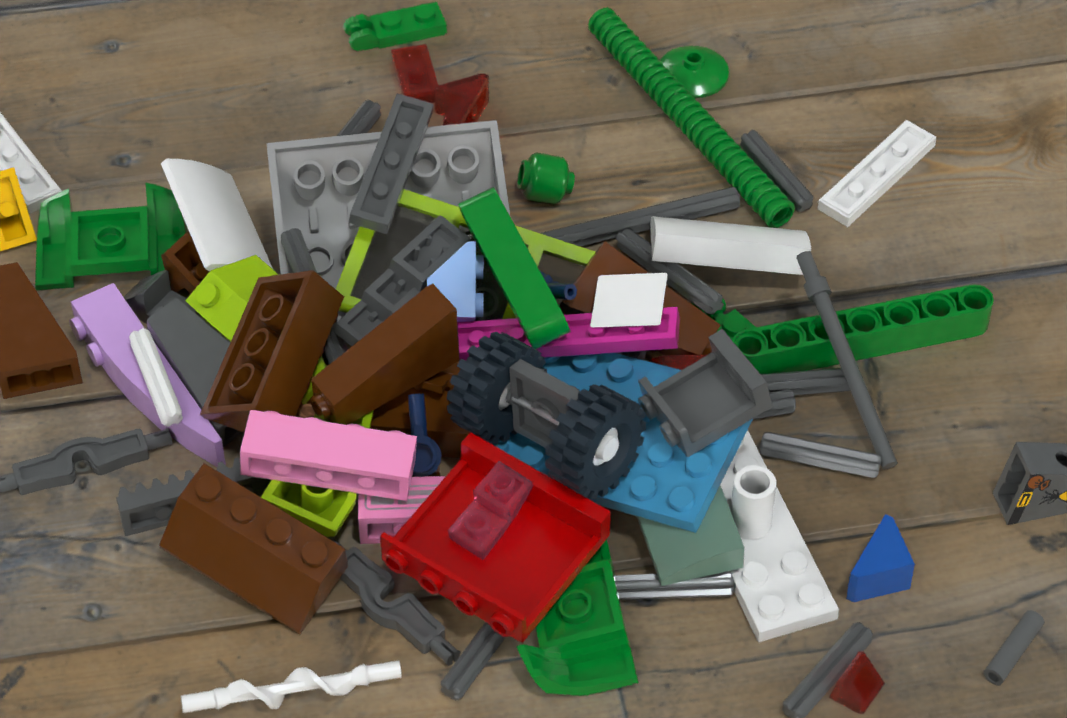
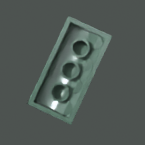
M721 485L696 533L637 516L661 586L743 568L745 547Z

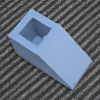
M476 241L465 243L427 278V286L433 283L457 309V322L475 321V317H483V293H476V279H483L484 256L476 255Z

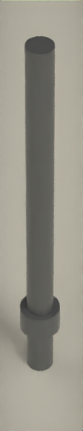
M811 251L802 252L797 255L796 259L806 281L804 289L808 299L816 305L876 454L881 456V467L884 470L892 468L898 462L829 296L832 291L826 277L820 275Z

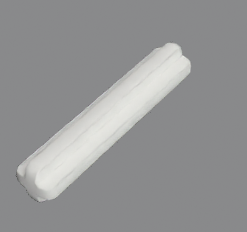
M146 328L132 331L129 335L130 344L161 423L167 427L172 424H179L183 419L182 410L150 331Z

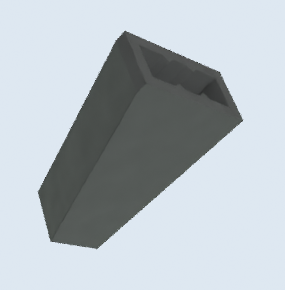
M175 297L168 304L157 307L147 319V330L150 331L155 344L202 410L231 342ZM209 420L222 439L223 448L242 433V431Z

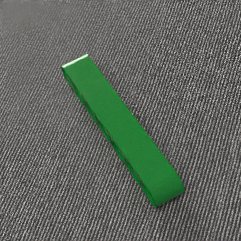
M977 284L966 285L836 311V314L854 358L858 361L982 335L989 326L994 297L991 291L984 286ZM820 315L745 329L738 332L733 338L735 345L760 374L807 371L839 364Z

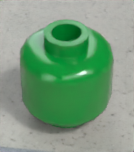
M537 152L533 153L528 160H522L518 171L517 188L523 191L524 197L529 201L556 205L561 202L565 194H571L575 174L569 171L568 162L565 158Z

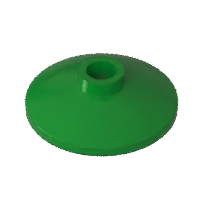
M678 47L667 52L660 59L664 66L670 70L671 74L695 98H704L719 92L726 85L729 78V67L725 59L717 52L706 47Z

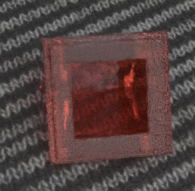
M864 651L857 653L829 696L832 700L858 714L865 713L885 684Z

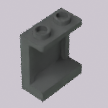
M723 329L708 337L712 353L655 387L646 377L638 380L643 395L638 398L642 410H644L650 420L655 417L661 423L659 425L660 431L671 447L678 445L687 458L773 407L767 382Z

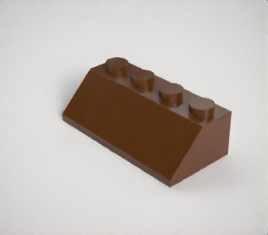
M314 270L258 277L200 415L207 420L245 432L250 410L261 412L275 411L282 415L296 417L303 396L310 386V379L317 362L324 352V345L331 328L338 318V311L344 296Z
M205 463L202 464L179 495L159 544V547L299 635L348 567L345 548Z

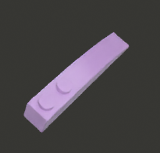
M112 283L71 301L74 318L69 320L71 329L78 341L84 339L88 344L86 348L93 364L96 367L102 365L110 379L128 400L161 430L168 428L171 437L179 444L217 467L218 462L225 464L222 439L209 420L200 415V407L156 345L183 416L179 424H172L167 427L161 423L130 344L129 335L131 332L139 331L144 326L115 284Z

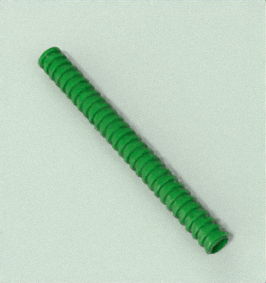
M606 7L595 12L588 22V29L591 34L624 67L626 72L636 80L638 85L667 114L669 119L680 128L681 132L712 163L721 176L725 177L726 181L737 189L739 195L745 199L754 212L758 213L759 217L765 221L768 227L778 228L787 223L795 211L793 202L788 200L780 188L767 177L765 172L761 171L753 159L748 157L740 145L728 135L727 131L715 121L712 115H709L700 102L696 101L695 97L683 87L682 83L671 74L670 70L658 60L657 56L616 15L613 9Z

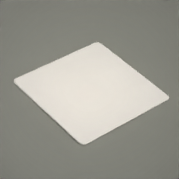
M667 273L600 275L597 281L590 326L594 328L660 325Z

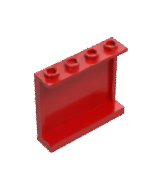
M470 432L461 442V459L394 537L385 532L380 535L381 557L392 571L399 574L405 573L417 580L427 592L442 595L452 601L464 614L479 617L489 623L491 628L499 635L504 637L510 636L523 643L610 536L611 511Z

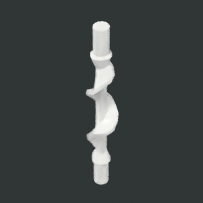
M399 660L373 665L362 664L351 672L318 677L312 670L302 667L295 669L283 683L254 687L247 680L239 679L230 683L227 688H214L212 691L181 695L183 713L212 708L219 710L230 703L261 699L270 709H277L282 704L285 694L321 688L330 695L343 696L352 691L356 685L368 686L372 682L401 678V667Z

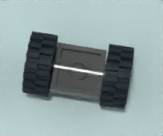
M493 332L490 338L486 336L480 338L479 347L477 348L472 345L467 351L469 354L467 360L461 359L457 367L461 369L458 375H452L450 383L454 385V388L447 393V400L452 402L447 406L448 413L452 415L450 419L463 429L492 444H498L499 440L503 442L509 440L511 432L515 435L519 433L545 447V454L550 456L545 461L546 468L550 470L548 472L550 477L584 497L597 499L598 495L601 497L607 495L608 488L615 489L619 485L620 476L626 477L630 472L628 468L630 462H636L639 455L636 453V449L638 446L643 445L645 438L640 434L646 430V422L642 420L646 415L644 410L640 409L641 406L631 399L601 384L600 386L596 384L591 385L589 391L586 389L580 391L576 387L568 385L547 373V369L543 367L546 364L545 358L540 356L541 353L538 350L503 332L501 334Z

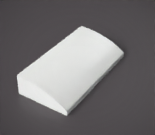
M165 159L161 163L206 270L211 271L254 255L260 257L272 268L232 175L214 166L192 160Z
M655 216L651 217L650 222L652 261L803 275L796 257L802 252L811 251L808 234L802 230Z

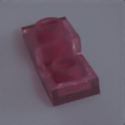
M498 461L473 490L474 500L448 529L449 538L484 560L521 509L533 488V482Z

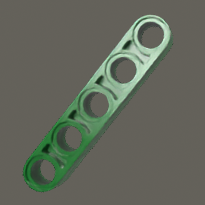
M495 188L487 189L459 203L458 207L532 348L537 349L570 333L569 325Z

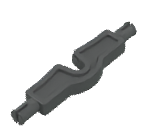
M166 428L147 435H143L141 429H135L103 439L82 437L67 441L55 448L50 454L13 464V473L0 476V493L18 488L21 495H26L43 489L70 485L76 479L74 465L80 460L88 461L93 468V472L97 475H104L127 465L148 460V451L173 445L169 429Z
M332 536V537H327L328 539L332 540V541L335 542L336 544L340 545V544L334 539L333 536ZM352 547L348 551L346 550L348 567L340 579L360 596L361 605L365 613L377 624L397 630L421 653L427 654L432 650L448 666L452 665L453 661L456 662L460 656V651L445 639V627L426 610L420 601L412 593H407L391 602L383 601L395 587L392 575L371 561L358 548Z

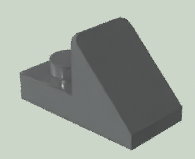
M167 270L142 279L124 296V299L138 319L146 324L150 314L157 307L165 306L175 297L202 318L185 301L187 298L171 290Z

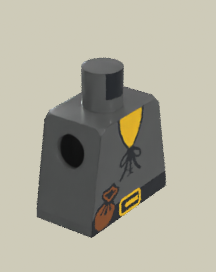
M1015 443L993 491V495L1007 525L1067 513V443Z

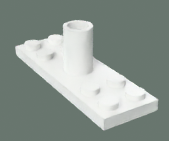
M747 430L720 485L745 547L743 568L729 571L732 573L734 580L733 591L757 641L762 642L837 620L839 608L776 486L774 474L767 469Z

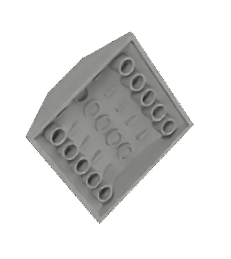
M497 120L427 127L404 189L458 206L459 203L494 187L510 215ZM382 132L266 143L281 274L293 273L281 243V234L287 230L298 228L301 230L317 274L336 289L360 227L349 223L350 212ZM397 206L388 233L375 232L351 296L362 299L364 290L389 268L392 258L436 218ZM460 226L459 230L471 238L470 241H475L469 228ZM476 243V255H483ZM484 258L483 279H476V293H483V317H475V321L499 320L503 318L508 301ZM338 311V318L336 322H338L346 313ZM344 341L347 350L352 347L350 344ZM323 352L322 358L323 360H327L325 353Z

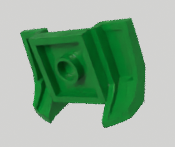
M146 182L147 206L73 212L69 189L61 191L41 202L37 222L36 291L73 288L74 276L150 270L151 275L165 270L161 255L188 232L187 225L172 190Z
M605 540L536 626L539 647L525 644L516 646L531 677L545 693L585 696L639 683L631 646L627 637L607 540Z

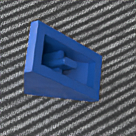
M884 515L850 573L847 600L858 602L910 589L915 563L893 517Z

